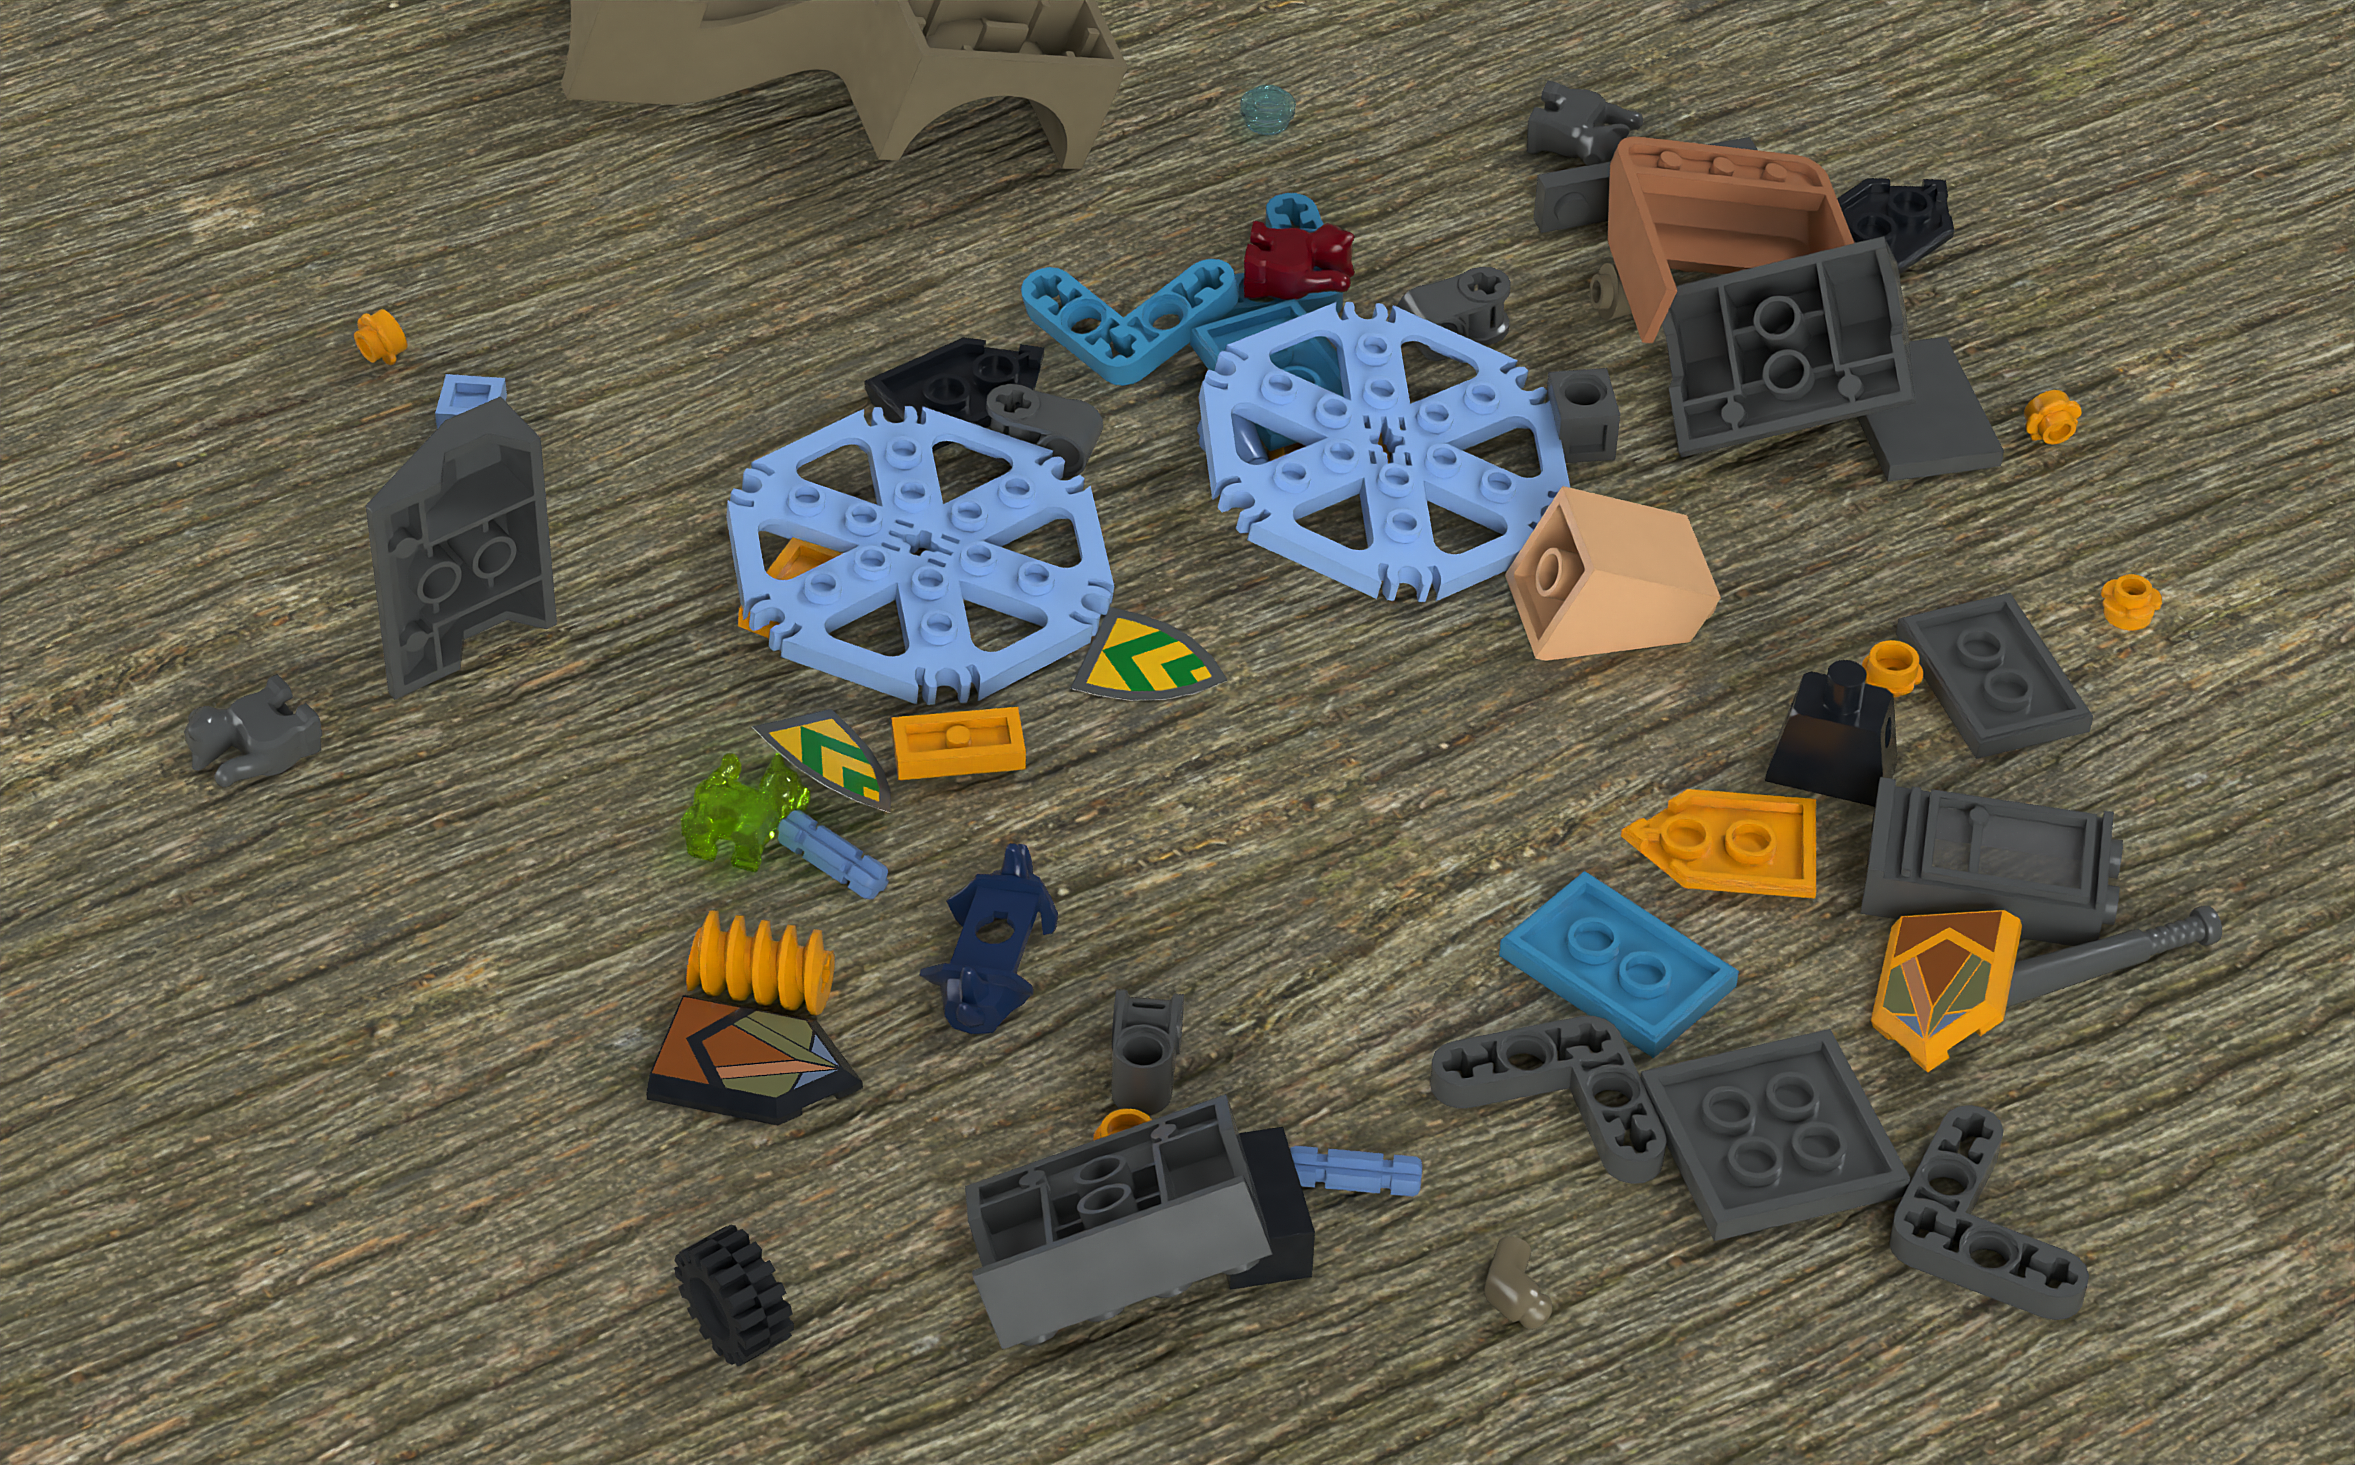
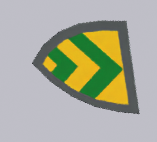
M1110 607L1070 689L1097 696L1130 701L1166 700L1196 694L1228 680L1213 656L1192 637L1168 623L1138 613Z
M832 709L752 726L777 752L796 768L816 781L854 801L891 813V791L884 770L871 749Z

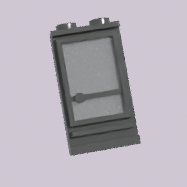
M1880 777L1872 820V835L1867 860L1868 870L1860 914L1899 919L1901 916L2005 910L2020 918L2022 923L2020 938L2068 946H2077L2099 940L2102 924L2114 925L2120 887L2108 885V878H2118L2123 852V840L2112 839L2114 812L2104 811L2103 817H2097V814L1933 789L1930 792L1913 786L1911 789L1895 786L1896 779Z

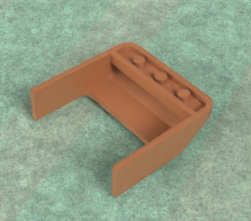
M1632 136L1624 138L1619 142L1610 162L1607 240L1642 342H1654L1677 293L1670 269L1684 272L1696 271L1728 274L1854 244L1828 174L1819 164L1809 158L1793 154Z

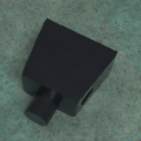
M1839 660L1832 663L1828 668L1827 675L1813 671L1803 674L1779 732L1766 772L1765 781L1875 807L1880 777L1893 779L1897 765L1894 695L1887 688L1865 684L1866 670L1859 663L1851 660Z

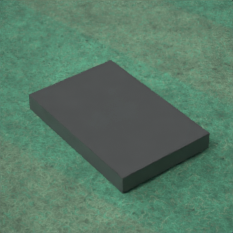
M1947 337L1909 341L1916 404L1857 417L1887 481L2000 467L2004 450Z
M2011 593L1898 618L1897 637L1901 642L1910 645L1917 651L1924 679L1976 759L2090 732L2093 720L2092 713Z

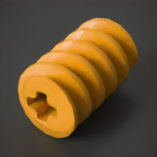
M710 910L702 927H699L691 947L687 965V991H694L701 982L706 995L719 996L727 986L730 997L736 1001H745L753 991L758 1005L770 1006L779 995L783 1008L790 1011L797 1010L805 999L809 1013L821 1015L828 1001L833 983L835 954L834 951L824 950L822 930L814 929L806 945L801 946L798 945L796 925L788 924L780 940L773 941L770 920H761L752 937L746 934L744 916L736 915L728 931L724 932L720 928L719 911Z

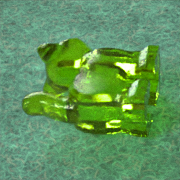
M779 752L774 755L765 773L759 780L758 788L750 787L737 781L742 770L741 761L736 754L726 753L721 759V765L713 770L695 788L693 805L686 810L681 819V834L686 839L687 853L689 855L710 862H714L718 853L716 842L718 840L733 841L736 843L735 851L730 858L733 867L757 872L762 863L761 855L764 846L775 835L781 819L787 818L794 810L805 811L810 804L811 791L804 786L797 771L785 765L783 756Z

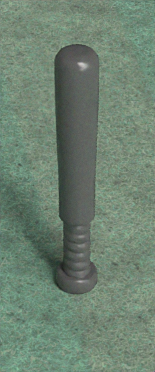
M2199 906L2194 908L2190 912V916L2184 920L2167 923L2165 926H2157L2155 929H2147L2145 932H2142L2140 929H2133L2096 941L2017 961L2014 966L2006 1007L2147 962L2150 956L2156 953L2172 950L2175 947H2182L2185 944H2192L2195 941L2201 945H2213L2222 937L2221 920L2211 906Z

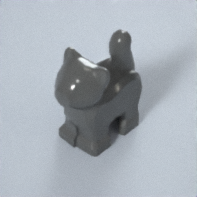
M1548 80L1541 96V100L1545 102V108L1534 107L1529 117L1527 153L1537 154L1543 150L1567 158L1580 157L1587 166L1611 162L1619 142L1627 138L1630 131L1639 130L1643 125V116L1637 111L1626 110L1606 102L1600 94L1594 91L1569 89L1565 85Z
M275 674L268 678L264 689L241 697L231 704L229 708L217 709L211 706H202L194 709L189 714V723L184 730L185 742L192 752V768L197 771L206 768L233 746L243 756L232 758L218 767L214 778L219 786L230 787L237 781L259 775L271 776L281 774L301 758L321 751L322 730L320 718L307 703L298 706L296 713L293 714L285 704L286 701L293 698L291 689L278 674Z

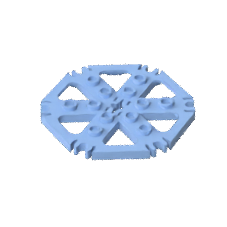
M1335 302L1226 345L1225 351H1221L1218 355L1215 371H1207L1199 393L1212 500L1220 496L1218 509L1221 512L1235 507L1244 509L1240 512L1236 529L1239 533H1249L1248 541L1375 599L1378 597L1381 581H1384L1382 592L1387 600L1394 601L1399 583H1407L1416 589L1418 602L1426 601L1431 584H1433L1436 592V601L1507 571L1561 487L1570 488L1562 443L1558 437L1550 400L1544 403L1547 390L1544 387L1537 388L1534 391L1522 390L1529 371L1525 367H1516L1518 360L1399 307L1392 306L1389 320L1387 321L1388 313L1386 307L1383 304L1376 303L1372 319H1363L1355 313L1354 303L1346 302L1340 319L1336 311ZM1313 337H1326L1336 347L1344 397L1276 367L1271 362L1270 355ZM1409 341L1421 342L1437 353L1460 363L1470 364L1475 369L1477 375L1470 380L1410 404L1401 345ZM1231 414L1241 416L1306 447L1261 465L1246 463L1236 453ZM1516 428L1530 429L1535 438L1541 474L1533 478L1521 477L1463 450ZM1381 433L1383 444L1387 445V449L1389 452H1392L1389 464L1387 459V453H1384L1382 446L1378 445ZM1359 494L1368 548L1364 550L1350 549L1300 526L1295 520ZM1427 501L1503 534V536L1461 554L1445 553L1434 543Z
M905 406L904 420L901 423L888 422L883 417L882 408L874 407L871 427L867 424L864 418V409L751 462V469L746 468L743 473L742 490L733 488L730 501H727L726 518L740 603L743 609V620L748 617L750 612L749 628L752 631L769 625L770 621L779 622V625H775L770 629L769 647L773 651L781 650L780 657L914 704H917L918 685H922V697L927 705L935 704L937 687L939 686L954 688L958 693L959 702L967 703L970 696L971 682L975 685L978 692V701L1091 643V637L1096 636L1098 632L1100 615H1106L1110 608V603L1112 604L1114 583L1091 485L1083 491L1085 479L1081 475L1067 481L1060 480L1063 477L1065 460L1061 456L1052 457L1053 451L923 406L920 424H917V412L912 406ZM942 441L956 442L978 453L996 459L1003 458L1010 463L1012 469L1006 474L943 504L932 447ZM857 445L868 456L877 504L804 480L798 475L797 469L842 446ZM1056 519H1070L1073 523L1081 562L1074 567L1062 568L1002 548V546ZM766 531L790 540L794 537L843 554L789 580L775 579L769 576L764 569L758 532ZM919 548L927 549L920 556L911 554L918 551ZM963 599L1044 628L1000 651H983L977 648L971 640ZM896 600L906 652L899 656H885L833 638L828 633Z

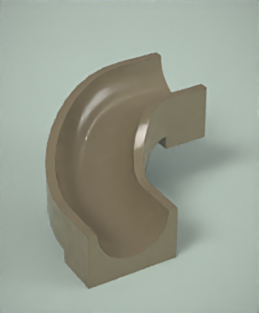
M570 0V44L561 87L566 99L680 105L718 98L801 71L828 70L839 75L845 83L878 159L895 161L900 160L909 143L925 126L949 110L965 103L988 97H1022L1029 99L1061 168L1082 170L1128 66L1095 0Z

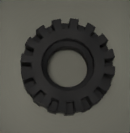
M736 1225L725 1226L681 1250L675 1256L674 1261L678 1265L674 1268L675 1277L683 1283L678 1288L682 1298L687 1299L690 1303V1307L687 1310L692 1320L697 1318L701 1324L699 1331L704 1339L711 1338L713 1350L719 1356L724 1354L727 1363L731 1365L736 1363L737 1366H741L792 1336L790 1332L794 1330V1323L789 1318V1316L793 1315L791 1304L782 1298L783 1295L787 1294L782 1282H776L772 1274L776 1270L771 1261L765 1262L762 1259L761 1247L756 1241L750 1244L749 1234L743 1229L737 1230Z

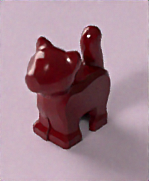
M1253 221L1250 233L1251 244H1247L1244 257V298L1272 296L1279 299L1292 300L1301 299L1309 293L1347 292L1351 286L1350 277H1353L1355 274L1351 261L1354 234L1330 223H1326L1309 233L1300 228H1268L1263 222ZM1314 267H1318L1322 270L1314 271Z

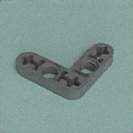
M1579 1016L1456 1040L1442 1045L1435 1051L1431 1065V1092L1437 1100L1446 1106L1472 1108L1569 1088L1601 1162L1611 1176L1622 1182L1637 1184L1653 1180L1661 1172L1667 1142L1665 1131L1620 1032L1608 1020L1597 1016ZM1527 1053L1539 1058L1543 1065L1534 1070H1522L1511 1065L1508 1059L1517 1054ZM1457 1071H1461L1465 1078H1461ZM1604 1090H1613L1625 1095L1629 1102L1621 1107H1608L1599 1103L1594 1096ZM1630 1129V1140L1634 1149L1631 1146H1623L1625 1130Z
M1966 1105L1950 1110L1943 1118L1895 1211L1889 1241L1892 1253L1899 1261L1909 1267L2043 1318L2060 1320L2077 1314L2083 1305L2089 1279L2087 1267L2079 1257L2061 1248L1971 1215L1997 1163L2004 1130L2001 1121L1996 1115L1983 1107ZM1968 1135L1974 1136L1976 1139L1969 1150L1968 1158L1958 1154L1960 1142H1964ZM1940 1177L1951 1178L1959 1182L1965 1191L1958 1195H1944L1935 1191L1929 1185V1182ZM1920 1229L1929 1231L1925 1239L1916 1236ZM1953 1240L1960 1242L1958 1253L1951 1251ZM1977 1250H1992L2002 1255L2007 1264L2000 1268L1992 1269L1982 1267L1975 1263L1970 1254ZM2019 1265L2026 1267L2024 1278L2017 1276ZM2052 1279L2062 1282L2058 1289L2050 1288L2047 1285L2050 1284Z

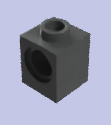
M1607 368L1548 372L1545 403L1550 400L1558 437L1562 443L1565 463L1615 460L1620 412Z

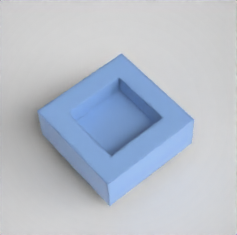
M446 374L435 412L437 429L445 420L501 396L506 401L505 378Z

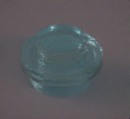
M1267 84L1251 89L1242 96L1240 101V113L1245 119L1246 126L1258 134L1274 135L1287 129L1289 121L1295 115V99L1290 93L1275 85Z

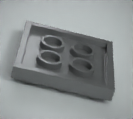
M1831 1029L1641 1071L1640 1078L1665 1131L1666 1145L1714 1241L1901 1198L1910 1184L1911 1178Z

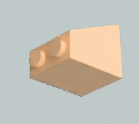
M1565 486L1561 487L1505 573L1535 659L1545 661L1691 642L1706 619L1712 616L1717 603L1721 599L1687 515Z

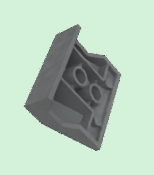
M1884 236L1676 286L1677 293L1662 326L1666 336L1672 373L1669 393L1681 457L1916 404L1907 315L1897 262Z
M500 396L445 420L366 504L388 693L394 700L460 670L464 640L506 620L543 629H549L557 625L541 438Z
M1226 1094L965 1186L968 1223L982 1264L981 1268L972 1271V1275L1002 1350L1017 1344L1025 1346L1040 1344L1052 1338L1059 1329L1085 1320L1091 1322L1108 1320L1121 1313L1130 1304L1153 1296L1157 1298L1176 1296L1186 1291L1193 1282L1221 1272L1227 1275L1244 1272L1255 1266L1261 1258L1272 1255L1266 1222L1232 1108Z

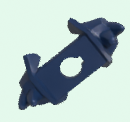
M1008 844L1000 870H995L991 874H976L966 886L946 900L955 920L963 927L950 964L942 963L920 970L919 976L932 984L940 986L944 1015L954 1029L969 1034L994 1033L1000 1023L1013 1010L1022 1006L1034 993L1033 986L1017 974L1018 967L1037 913L1039 912L1041 915L1043 935L1053 934L1057 928L1058 912L1040 877L1033 874L1031 855L1025 844ZM994 918L1007 919L1008 925L1014 929V933L1006 941L998 944H989L977 938L976 934L979 929L986 924L992 923Z

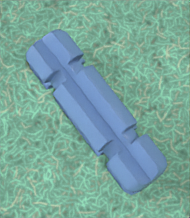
M794 810L787 818L781 819L777 827L779 843L797 855L802 854L804 851L803 859L841 884H847L849 880L848 888L864 899H874L880 891H884L889 882L887 879L888 869L885 865L869 855H864L862 859V850L823 825H819L816 829L815 827L818 822L800 810Z
M1293 1146L1290 1148L1300 1184L1304 1187L1315 1188V1182H1324L1325 1189L1380 1193L1381 1188L1391 1189L1390 1195L1412 1197L1418 1195L1421 1189L1422 1162L1421 1159L1415 1156L1394 1155L1393 1160H1384L1383 1153L1328 1149V1154H1318L1317 1147Z

